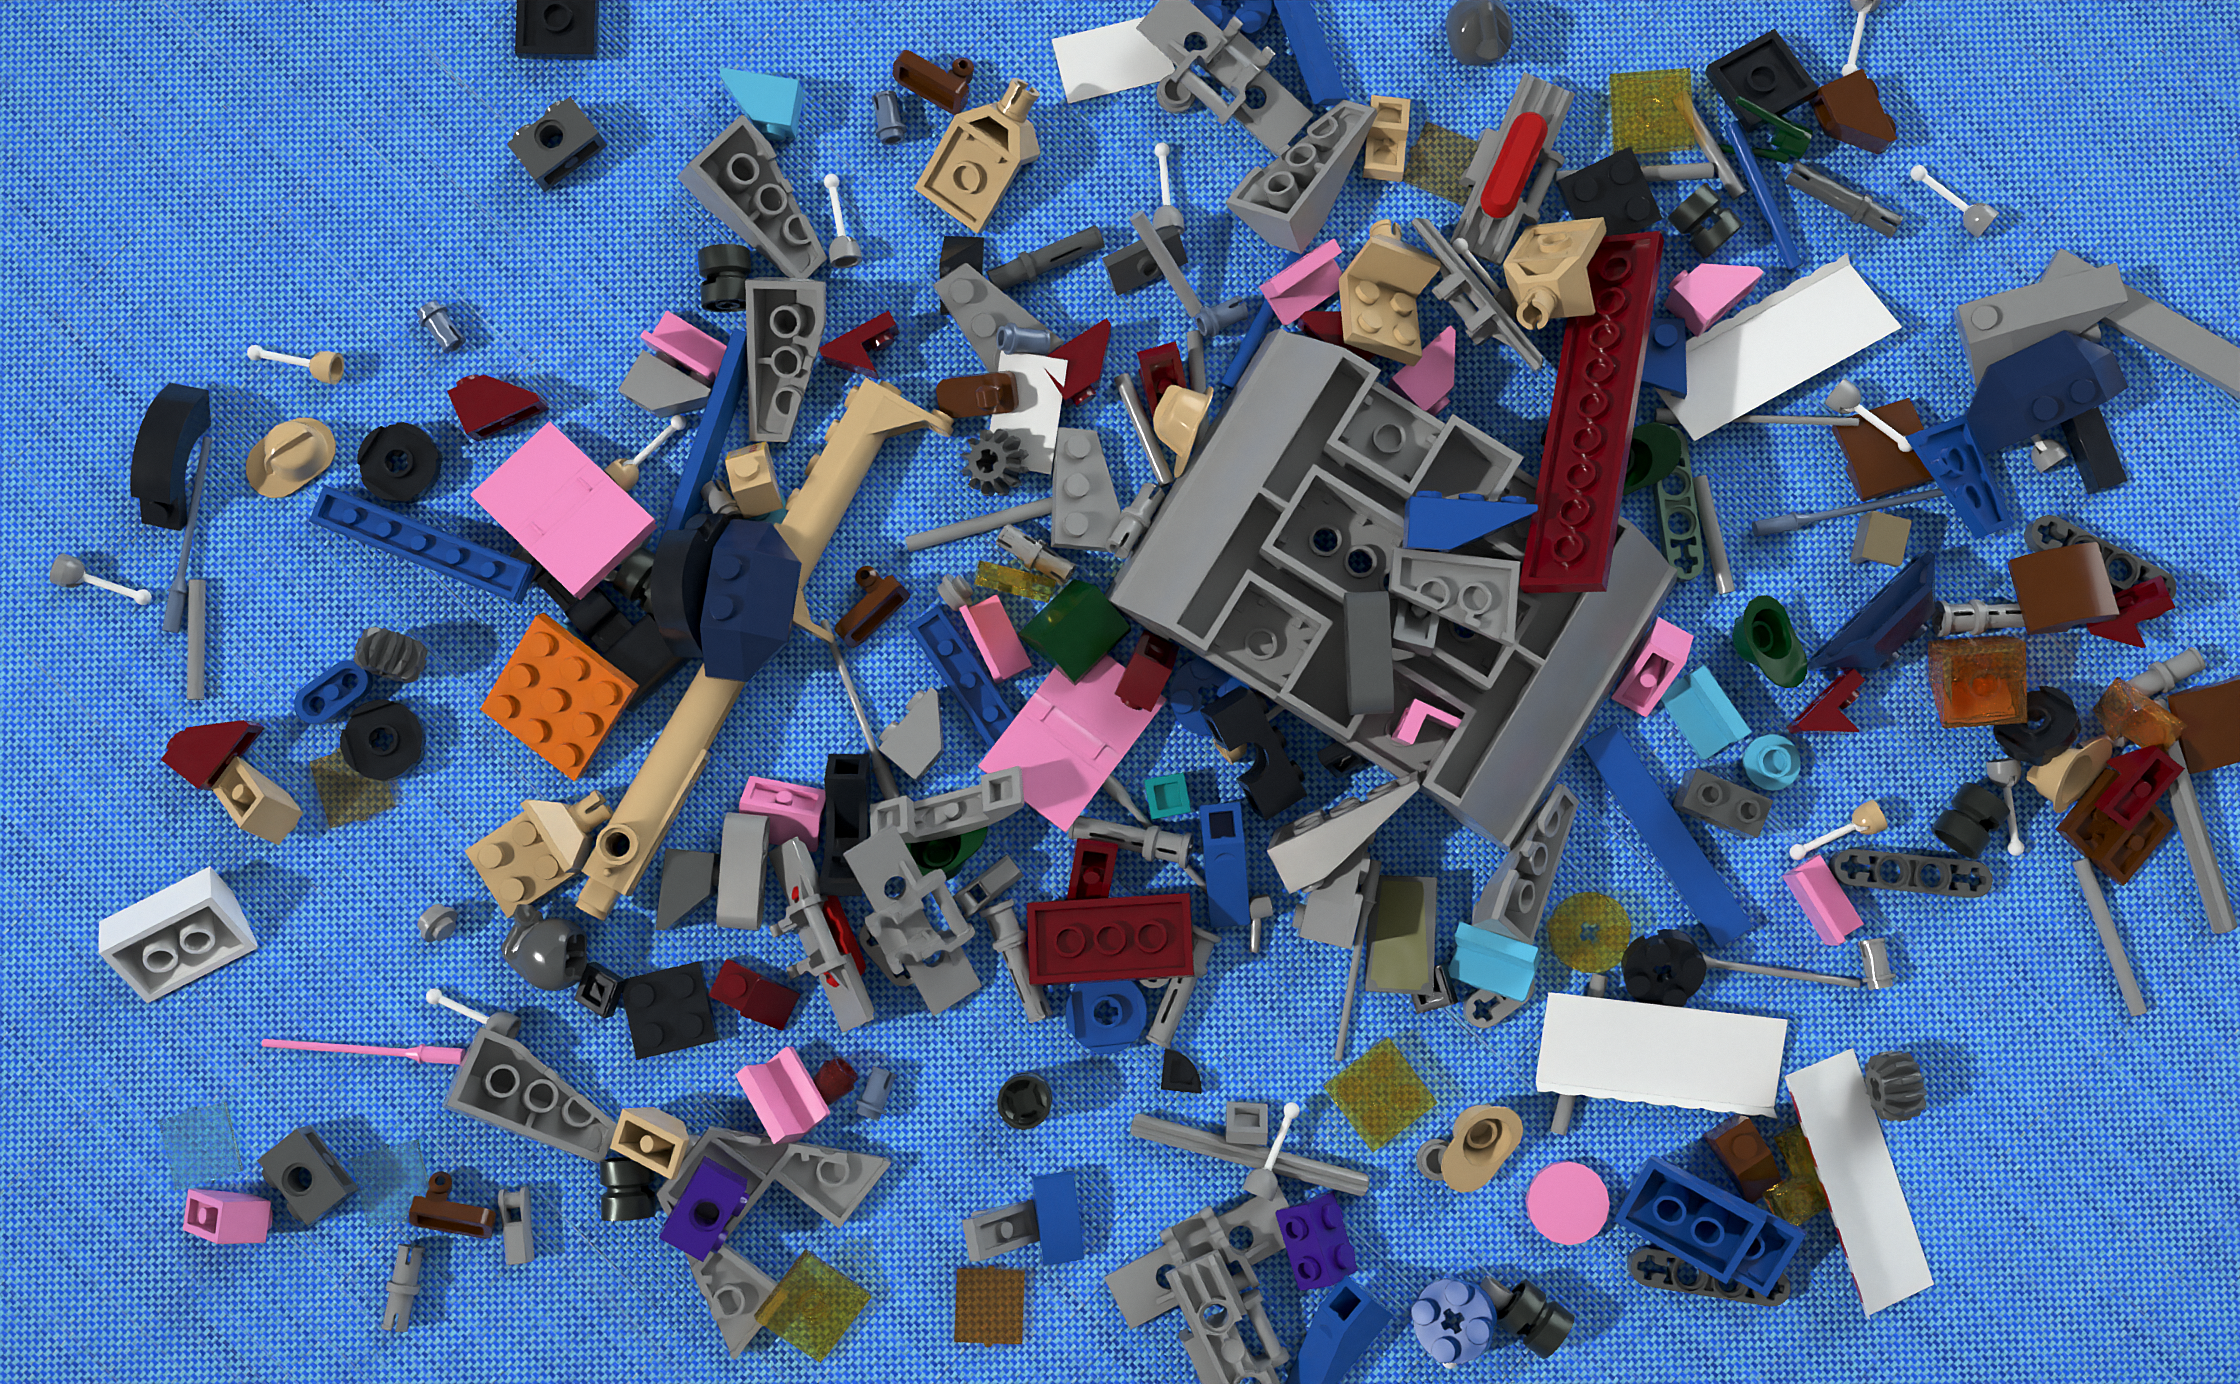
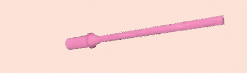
M274 1039L262 1040V1047L400 1056L416 1060L419 1064L427 1062L460 1065L466 1054L463 1048L426 1046L425 1044L404 1049Z

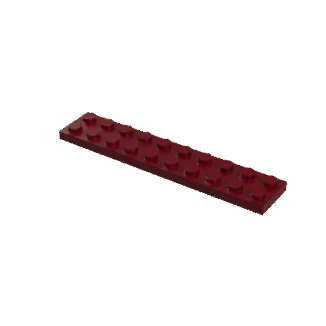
M1660 231L1604 236L1586 267L1595 313L1589 316L1567 318L1534 504L1538 505V511L1531 517L1519 584L1524 593L1607 592L1664 239Z

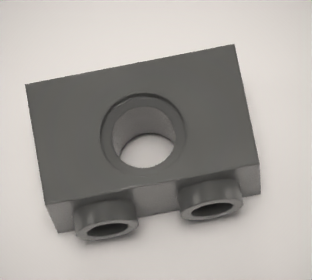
M571 96L564 101L560 100L550 105L543 117L533 124H527L519 128L514 133L513 139L507 143L544 192L607 146L599 132ZM556 135L563 136L560 145L554 148H547L548 141Z
M1695 768L1685 771L1671 806L1679 812L1740 838L1755 839L1760 835L1773 800Z
M311 1125L295 1129L257 1160L263 1168L262 1176L272 1188L281 1191L288 1200L286 1205L291 1215L300 1222L304 1221L306 1225L322 1220L360 1189ZM302 1167L308 1169L312 1175V1183L309 1188L300 1182L299 1172Z

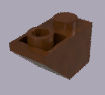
M1863 68L1819 87L1816 97L1809 100L1825 136L1877 155L1885 152L1897 140L1895 123L1892 117L1884 112L1878 100L1877 86L1872 79L1867 78Z

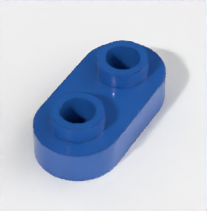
M351 660L335 664L298 691L294 700V709L297 716L302 721L314 725H324L331 722L369 694L373 684L372 674L367 670L361 669L360 666ZM356 675L358 684L355 688L350 689L347 684L350 676ZM319 698H322L325 702V707L322 711L317 712L314 704Z

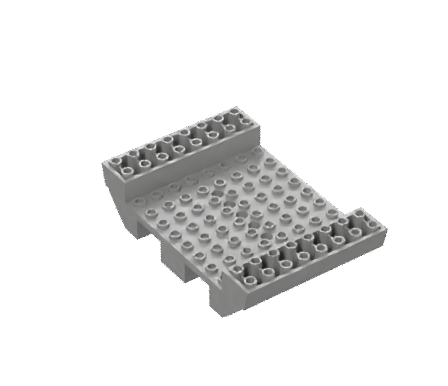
M1282 328L1274 330L1265 337L1204 437L1189 458L1182 474L1176 479L1155 512L1149 529L1140 536L1104 595L1118 612L1167 642L1172 638L1393 776L1400 778L1419 771L1422 777L1421 785L1418 789L1419 792L1444 806L1443 813L1509 853L1539 810L1675 586L1678 576L1677 569L1667 562L1663 555L1632 522L1619 515L1607 592L1524 593L1521 587L1518 586L1515 639L1512 647H1508L1477 632L1470 638H1462L1455 632L1454 622L1440 616L1435 645L1430 657L1392 648L1393 713L1350 715L1346 674L1344 593L1386 591L1383 581L1384 577L1390 574L1392 550L1394 548L1403 549L1405 503L1409 497H1416L1418 491H1438L1442 493V498L1459 499V494L1474 493L1484 495V501L1501 502V497L1519 496L1526 498V504H1534L1538 480L1518 468L1524 458L1523 456L1454 414L1451 415L1445 424L1376 382L1381 370L1349 350L1324 341L1288 333ZM1531 518L1450 554L1519 561L1520 584ZM1321 530L1331 532L1336 538V546L1329 552L1320 551L1314 545L1313 537ZM1354 552L1366 553L1371 560L1370 570L1365 573L1354 572L1348 563L1349 556ZM1388 593L1392 633L1398 597ZM1413 699L1422 701L1461 719L1459 727L1451 730L1424 719L1413 745L1405 746L1391 739L1408 701Z

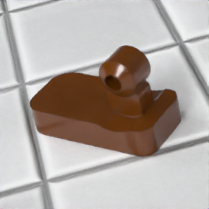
M903 50L893 63L892 75L903 87L952 115L961 113L968 103L969 86L967 84L972 81L974 65L968 58H957L953 62L952 70L946 73L945 70L909 50Z
M1011 371L951 376L941 380L936 387L939 410L951 418L1010 413L1019 405L1016 377Z
M863 566L857 570L855 580L868 594L841 618L834 628V631L850 648H855L862 644L910 598V593L893 575L882 579L871 566Z
M443 1171L434 1173L429 1179V1190H427L426 1197H413L409 1210V1223L411 1225L476 1238L488 1239L492 1237L496 1223V1213L487 1208L448 1201V1196L452 1192V1178L448 1173Z

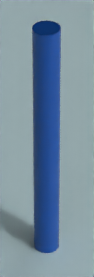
M1739 120L1733 121L1724 126V129L1785 266L1790 271L1801 266L1803 263Z
M1304 250L1302 254L1290 251L1280 272L1305 256L1307 252ZM1266 298L1220 382L1223 387L1229 390H1233L1275 315Z

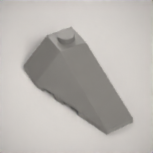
M1342 100L1307 128L1308 135L1294 146L1290 147L1288 144H1285L1276 151L1278 158L1264 169L1257 166L1249 172L1227 199V207L1269 244L1302 254L1323 227L1378 114L1376 108Z
M741 114L699 153L677 178L705 208L789 278L807 279L827 259V256L807 216L802 214L792 194L794 190L788 178H784L775 160L777 156L771 144Z
M2117 263L2012 289L1958 305L1953 313V317L1975 388H1978L1988 365L2063 330L2079 335L2127 303L2129 300Z
M757 277L745 280L749 441L789 442L826 326V282L787 277Z
M1419 771L1375 787L1366 794L1368 799L1360 801L1358 797L1352 796L1342 800L1328 815L1321 808L1275 829L1267 852L1289 894L1300 889L1303 893H1308L1324 884L1323 878L1327 877L1420 788L1422 777Z
M1557 784L1512 850L1507 854L1484 887L1480 901L1473 908L1472 926L1532 945L1580 802L1565 785Z
M1377 829L1327 877L1323 878L1324 884L1308 892L1304 904L1297 903L1292 920V927L1298 928L1297 937L1346 949L1352 948L1363 895L1358 892L1359 884L1363 885L1368 874L1370 853L1367 852L1369 844H1373Z
M482 1027L477 1031L462 1059L441 1106L474 1120L598 1164L600 1160L605 1159L617 1127L614 1121L582 1094H579L570 1087L556 1072L544 1065L520 1042Z

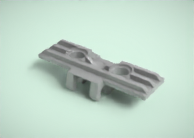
M1160 0L1136 29L1178 66L1170 76V79L1175 83L1180 81L1219 117L1217 121L1222 126L1234 117L1277 157L1276 151L1285 144H1288L1314 114L1265 70L1276 53L1269 46H1266L1261 52L1240 33L1244 24L1236 16L1229 21L1227 27L1222 31L1189 0ZM1191 35H1199L1206 41L1207 48L1203 50L1193 49L1189 52L1185 49L1184 41ZM1195 65H1200L1231 93L1235 100L1229 105L1191 69ZM1250 88L1261 90L1265 96V104L1259 109H1251L1245 103L1246 90Z
M1415 218L1411 222L1435 253L1436 259L1441 262L1440 271L1443 281L1431 290L1440 302L1445 300L1446 303L1449 302L1465 321L1464 324L1468 328L1465 332L1477 346L1482 345L1493 337L1514 348L1536 374L1541 372L1543 357L1430 220ZM1465 292L1478 307V312L1462 293Z
M894 824L889 825L843 853L875 911L864 918L867 928L877 940L886 957V962L894 974H899L904 970L902 966L904 963L933 1016L982 987L961 948V945L970 940L976 931L972 924L966 923L945 884L947 877L943 870H934L922 876ZM895 876L902 877L905 882L902 893L896 897L886 896L884 892L886 882ZM930 892L950 927L946 931L941 929L936 933L922 910L924 905L921 899ZM941 950V955L936 962L931 964L922 962V959H927L936 951Z
M1279 1185L1273 1202L1260 1196H1255L1217 1217L1210 1205L1201 1209L1197 1214L1160 1231L1159 1235L1165 1245L1104 1276L1130 1330L1179 1305L1171 1287L1160 1285L1156 1279L1157 1271L1163 1265L1171 1264L1178 1267L1219 1249L1226 1264L1238 1260L1243 1269L1231 1276L1238 1292L1250 1285L1253 1289L1258 1287L1260 1283L1251 1266L1286 1248L1277 1221L1276 1211L1290 1206ZM1237 1226H1246L1253 1233L1251 1244L1244 1249L1235 1248L1229 1242V1234Z
M1219 1249L1165 1273L1192 1331L1190 1333L1188 1329L1181 1330L1179 1338L1192 1360L1201 1384H1239L1246 1377H1255L1262 1384H1281L1274 1368L1287 1362L1290 1355L1286 1347L1280 1346L1261 1305L1263 1297L1260 1291L1253 1289L1239 1294ZM1220 1304L1225 1307L1220 1313L1213 1314L1207 1317L1208 1319H1205L1204 1312L1208 1306ZM1248 1314L1265 1353L1253 1356L1249 1348L1246 1349L1236 1326V1322L1242 1320L1243 1315Z

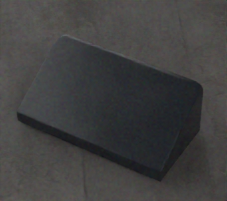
M2099 407L2090 409L2060 423L2088 495L2128 481Z

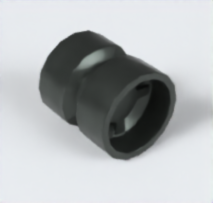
M1707 183L1692 193L1667 218L1682 235H1691L1690 244L1704 259L1714 253L1744 225L1730 208L1722 209L1720 207L1721 198ZM1708 217L1715 224L1709 230L1701 225Z
M718 244L700 249L698 251L699 274L706 279L700 285L701 307L707 311L720 313L746 310L745 280H748L746 277L751 273L749 248L736 244Z
M640 547L620 568L613 581V588L631 602L640 600L641 609L654 618L650 586L655 554L646 547Z
M1965 782L1951 800L1953 809L1944 810L1932 826L1931 831L1939 840L1956 852L1972 859H1978L1990 842L1991 838L1988 832L1999 830L2009 816L2010 809L1991 792L1976 784Z
M1029 1071L1019 1072L1008 1078L999 1091L997 1099L998 1112L1002 1119L1011 1127L1021 1130L1032 1129L1041 1124L1049 1114L1053 1100L1048 1082L1039 1074Z
M627 1156L607 1158L599 1161L600 1184L607 1188V1192L600 1196L601 1220L629 1221L650 1218L656 1215L655 1192L648 1189V1184L655 1180L653 1170Z
M1525 1279L1511 1291L1514 1296L1503 1310L1497 1312V1324L1514 1337L1524 1336L1523 1344L1542 1359H1546L1563 1343L1573 1326L1575 1316L1556 1301L1547 1303L1546 1294Z

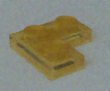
M1800 1122L1774 1137L1792 1175L1762 1193L1772 1214L1795 1226H1799L1828 1207Z

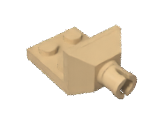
M1014 77L1011 79L1007 91L999 102L974 108L954 116L914 187L916 191L977 234L985 229L1021 165L1036 161L1041 154L1033 123L1026 119L1029 110L1034 102L1037 101L1040 93L1034 87H1031L1029 91L1026 90L1029 84Z
M1604 217L1528 225L1503 263L1516 322H1519L1529 330H1533L1536 323L1538 329H1542L1549 319L1594 315L1595 307L1586 267L1607 232Z
M1384 219L1377 221L1371 226L1369 240L1339 278L1344 343L1414 367L1422 358L1416 298L1440 270L1441 262L1419 248L1402 242L1400 225L1394 222L1392 234L1391 220Z
M597 789L573 805L526 799L520 803L524 812L464 850L507 918H513L518 904L532 905L582 872L581 870L589 858L593 837L589 832L605 820L611 819L614 814L610 805H604L607 800Z

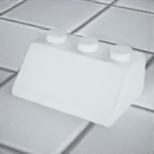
M210 866L99 921V954L146 1003L257 949V941L233 891Z

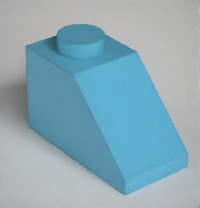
M720 68L719 75L725 88L748 120L765 138L775 141H782L784 137L796 138L804 97L799 80Z

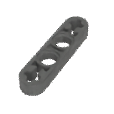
M2045 515L2031 521L2025 528V542L2034 552L2075 545L2076 542H2098L2112 591L2116 593L2130 588L2137 579L2145 582L2161 575L2171 598L2173 599L2176 594V581L2167 571L2059 517ZM2048 526L2050 527L2048 532L2050 536L2058 540L2066 538L2067 535L2069 538L2063 544L2053 539L2043 543L2041 541L2043 535L2038 532V529ZM2113 560H2120L2127 567V576L2123 581H2116L2109 574V565Z
M1846 849L1836 852L1831 857L1828 865L1839 884L1874 889L1976 898L1987 894L1993 882L1992 874L1988 867L1983 863L1968 860ZM1849 856H1851L1853 864L1870 865L1869 873L1853 872L1849 879L1847 871L1841 870V863L1848 862ZM1887 860L1896 862L1900 868L1899 878L1893 883L1886 882L1880 875L1881 865ZM1927 864L1936 866L1940 872V880L1934 887L1926 886L1921 880V870ZM1971 869L1972 875L1979 877V884L1972 885L1971 891L1968 883L1951 882L1952 874L1967 875L1970 874Z
M1640 1246L1634 1249L1627 1259V1270L1630 1276L1638 1283L1647 1287L1769 1307L1783 1304L1788 1299L1791 1291L1790 1282L1783 1273L1776 1282L1779 1284L1778 1290H1771L1769 1297L1763 1296L1740 1282L1735 1289L1724 1291L1720 1288L1718 1279L1698 1269V1277L1693 1283L1683 1284L1677 1277V1271L1679 1266L1686 1261L1662 1248ZM1647 1255H1650L1651 1261L1655 1264L1668 1266L1669 1280L1664 1281L1666 1274L1656 1270H1649L1648 1276L1644 1277V1272L1637 1268L1638 1262H1645ZM1668 1257L1671 1258L1669 1264H1667V1259H1666V1258H1668Z

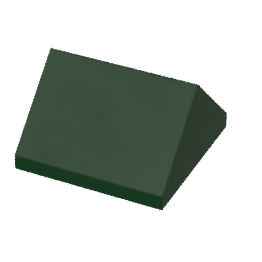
M1073 579L1018 635L1076 686L1131 631V627L1097 586Z

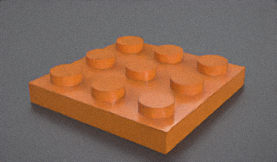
M543 612L535 616L480 710L575 782L582 778L640 685Z

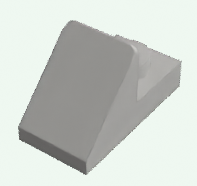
M1033 1200L977 1210L971 1213L970 1218L962 1220L970 1262L982 1261L1040 1241Z

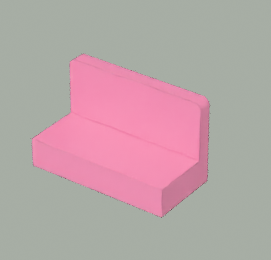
M1334 238L1321 244L1259 286L1283 325L1292 323L1305 311L1311 310L1339 291V278L1343 273L1333 258L1342 253V250Z
M669 311L665 312L652 334L646 330L642 332L640 337L649 348L666 354L678 362L679 366L689 372L694 371L702 375L714 385L727 348L726 345Z
M997 594L969 608L967 605L959 608L996 684L1002 683L1033 667Z
M1413 699L1408 701L1391 739L1405 746L1413 745L1424 719L1449 730L1458 728L1461 719L1422 701Z
M749 776L739 802V813L769 816L770 844L782 845L798 836L799 840L805 843L808 851H817L820 839V824L826 809L825 790Z
M1814 855L1782 875L1825 945H1841L1846 942L1844 936L1864 925L1821 855Z
M792 1046L785 1047L765 1064L746 1065L735 1074L773 1144L800 1140L830 1115L828 1106Z

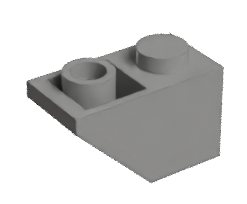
M642 350L618 391L627 400L658 418H664L706 407L712 391L710 389L712 382L694 371H691L689 376L676 369L678 362L660 351H657L655 356Z
M932 687L926 693L920 689L905 707L910 712L900 723L896 720L892 721L879 737L883 743L878 749L917 782L922 779L945 752L940 694Z

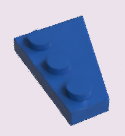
M1685 318L1651 319L1640 386L1648 389L1652 386L1671 392V396L1685 399L1687 396ZM1564 319L1562 324L1563 340L1565 335L1567 319Z
M1967 414L1905 437L1976 539L2013 525L1985 454L1967 420Z

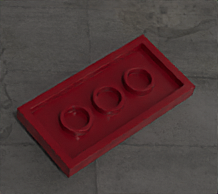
M1190 893L1027 903L1029 984L1031 986L1195 977Z

